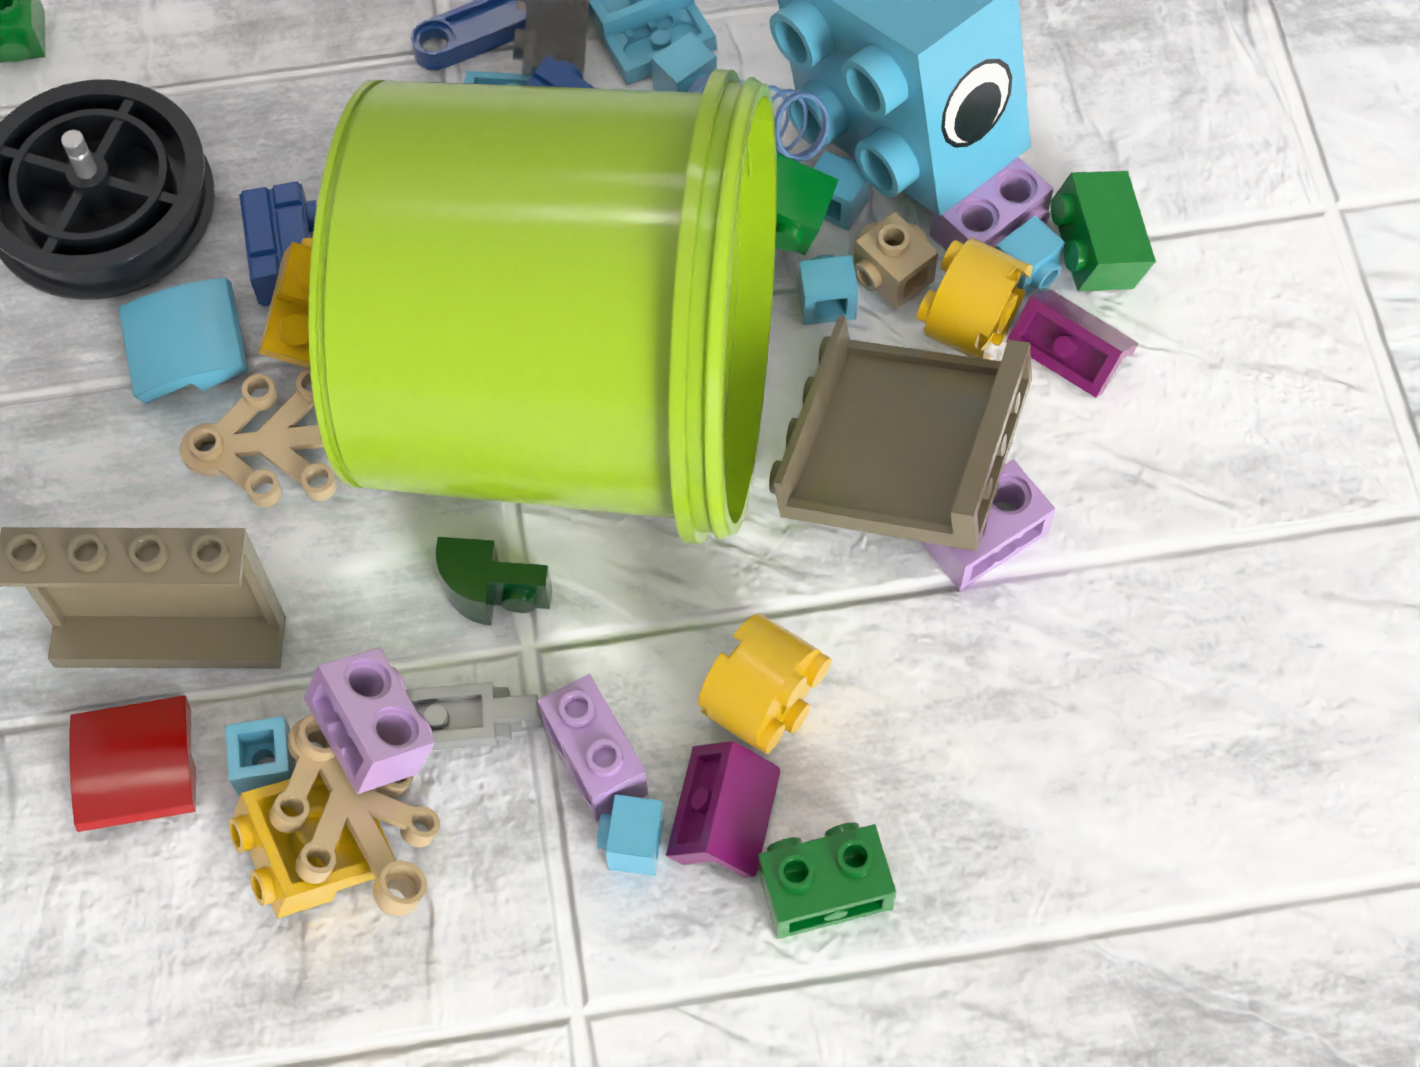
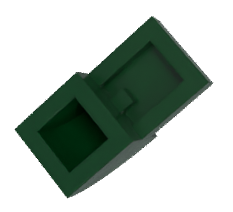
M437 538L436 562L444 591L451 605L465 618L479 624L491 626L494 605L502 606L504 609L516 613H529L534 611L535 608L550 609L552 583L548 565L499 562L493 540Z

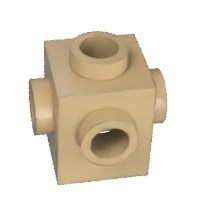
M894 211L880 223L874 221L865 226L856 237L853 261L856 278L866 290L871 292L875 290L894 310H897L934 282L939 252L930 245L927 236L917 225L908 224Z

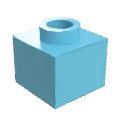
M690 31L651 58L653 90L688 92L697 79L704 75H709L717 69V56Z
M825 150L813 169L839 180L824 220L849 232L868 203L870 183L863 176L856 161L846 157L841 158Z
M1034 215L996 245V249L1033 266L1031 279L1021 275L1017 285L1018 288L1026 291L1024 296L1026 297L1036 288L1040 291L1044 290L1056 280L1062 269L1060 261L1065 242Z
M820 255L811 260L799 261L798 295L803 324L812 325L836 322L838 316H845L847 320L856 319L859 290L852 255L838 257Z
M284 716L225 725L229 782L238 796L243 792L291 778L295 768V759L288 749L287 740L291 729ZM271 757L275 759V762L257 765L264 758Z
M615 794L612 814H601L597 834V849L605 850L608 870L656 876L664 825L663 801Z

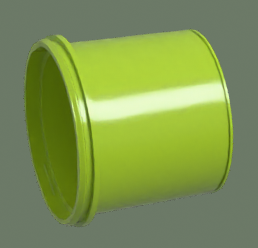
M715 69L711 73L703 93L369 80L363 83L346 104L332 138L317 203L310 263L308 329L313 399L322 443L327 458L338 478L347 486L354 488L674 518L681 540L689 544H703L710 533L714 534L718 540H723L737 534L746 512L758 451L773 305L777 218V152L773 102L767 84H763L755 77H748L745 82H740L738 74L732 69Z

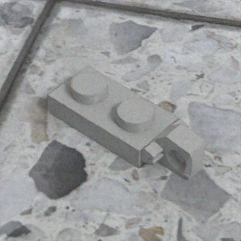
M493 682L405 690L418 714L423 715L429 722L435 742L431 750L495 745L498 742L512 740V731L542 728L537 694L510 696L508 687H494Z

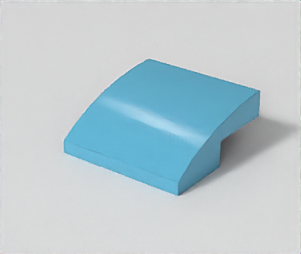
M584 0L601 39L626 85L652 76L651 58L690 31L711 51L717 50L716 35L694 0Z
M226 277L170 287L119 306L133 396L143 403L148 404L189 384H193L202 391H205L248 371L232 283Z

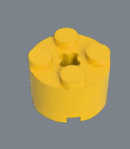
M975 238L968 239L964 244L954 240L948 247L941 263L940 269L946 273L937 292L930 289L926 293L919 306L916 319L924 322L925 336L968 357L990 360L992 356L984 350L989 342L1000 346L1026 293V291L1017 287L1020 276L1023 275L1031 279L1033 266Z
M757 613L747 619L734 633L733 637L741 641V644L729 656L720 652L701 688L698 706L703 708L700 712L755 749L769 754L779 742L784 730L794 734L806 719L811 705L805 702L804 699L810 688H815L822 681L831 665L832 659L823 654L820 649L761 613Z

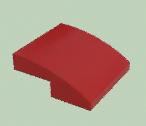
M186 695L70 715V786L73 820L77 832L196 812V766L191 754V708Z

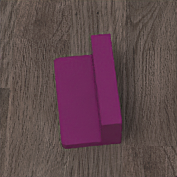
M1050 289L1032 295L1029 298L1006 340V343L1008 340L1029 342L1032 359L1095 398L1103 394L1123 358L1133 354L1139 345L1134 339Z
M735 741L693 746L665 856L682 865L716 862L742 877H755L758 872V854L762 853L779 781L780 768Z

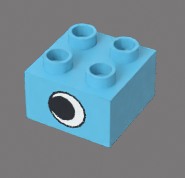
M778 0L779 11L770 17L769 26L777 47L790 62L795 91L811 92L819 96L827 107L830 118L829 133L821 149L833 143L855 158L863 176L882 195L895 197L903 191L940 217L1031 148L1019 0ZM804 98L807 105L808 119L802 138L812 145L821 130L822 117L816 103L809 98ZM797 99L789 105V119L797 132L800 133L803 126L804 112L801 102Z

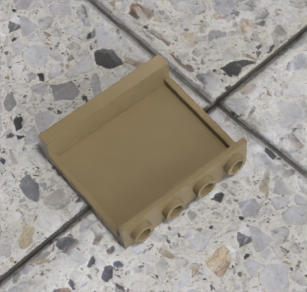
M838 316L831 336H825L821 341L818 355L819 366L815 377L809 376L805 382L802 396L803 407L798 418H792L788 425L786 451L782 461L776 460L771 468L769 490L776 495L780 517L977 551L1032 382L1030 343L1008 340L1002 360L995 361L850 340L847 318L845 316Z
M1 527L0 587H26L53 626L48 660L54 668H281L286 616L245 528Z

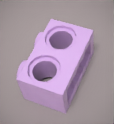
M1018 157L940 217L932 212L929 236L945 251H947L954 240L964 244L970 238H975L996 248L999 242L1034 215L1044 224L1048 222L1050 218L1049 207L1054 188ZM1008 200L1018 201V203L1010 202ZM969 229H978L982 232H974Z
M1013 459L1004 466L977 551L921 542V544L961 591L1047 535L1056 508ZM1008 502L1013 504L1017 510L1011 512L1002 511L994 503Z
M379 647L318 665L304 695V700L355 793L360 794L418 774L435 744L432 730L427 719L423 715L418 714L405 691V684L400 672L395 667H391L382 649Z
M590 673L537 700L543 727L596 822L600 820L602 813L612 814L615 794L639 798L648 795L646 770Z

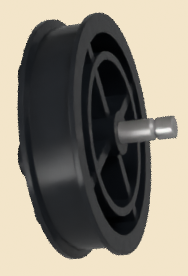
M93 79L77 81L49 89L32 97L11 111L0 122V259L16 277L31 287L50 295L78 300H97L125 295L151 285L168 275L192 253L205 234L214 208L215 186L213 174L193 123L179 106L163 94L151 88L121 80Z

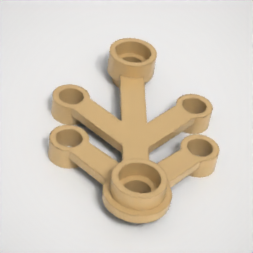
M310 368L303 370L296 379L298 390L257 432L240 433L259 411H265L273 407L278 398L273 380L265 374L249 376L242 384L243 397L217 424L203 423L193 427L184 435L180 443V455L186 467L192 472L203 476H216L222 473L245 490L254 505L264 508L276 504L281 498L282 488L279 480L272 471L267 469L254 471L239 458L242 456L261 455L302 485L305 494L310 499L324 501L332 497L337 489V481L332 469L324 463L311 464L294 451L324 447L318 425L294 427L314 407L313 391L305 390L307 385L312 383ZM256 389H268L267 393L261 397L251 396ZM215 443L212 449L199 451L203 445ZM317 477L328 478L326 484L321 487L310 486L311 481ZM260 484H272V488L264 494L255 493V489Z
M311 714L300 719L292 727L287 740L289 752L297 763L286 790L276 797L269 811V820L277 830L284 833H293L301 829L310 812V805L306 798L318 772L330 795L311 842L304 845L295 862L297 874L301 879L312 884L322 883L328 879L336 865L337 857L334 850L346 822L376 878L373 886V896L377 906L381 911L391 916H402L413 912L426 893V877L421 869L413 863L395 860L372 817L400 828L403 840L413 847L420 848L428 846L439 831L440 819L438 815L428 807H412L395 800L406 793L413 780V776L401 779V783L393 782L375 788L377 792L369 790L356 794L314 716ZM311 742H316L320 744L323 748H319L313 745ZM281 807L294 809L298 816H287L283 813ZM412 822L424 824L428 831H419L413 826ZM307 857L319 858L325 867H314L309 863ZM389 889L398 890L404 898L395 896Z

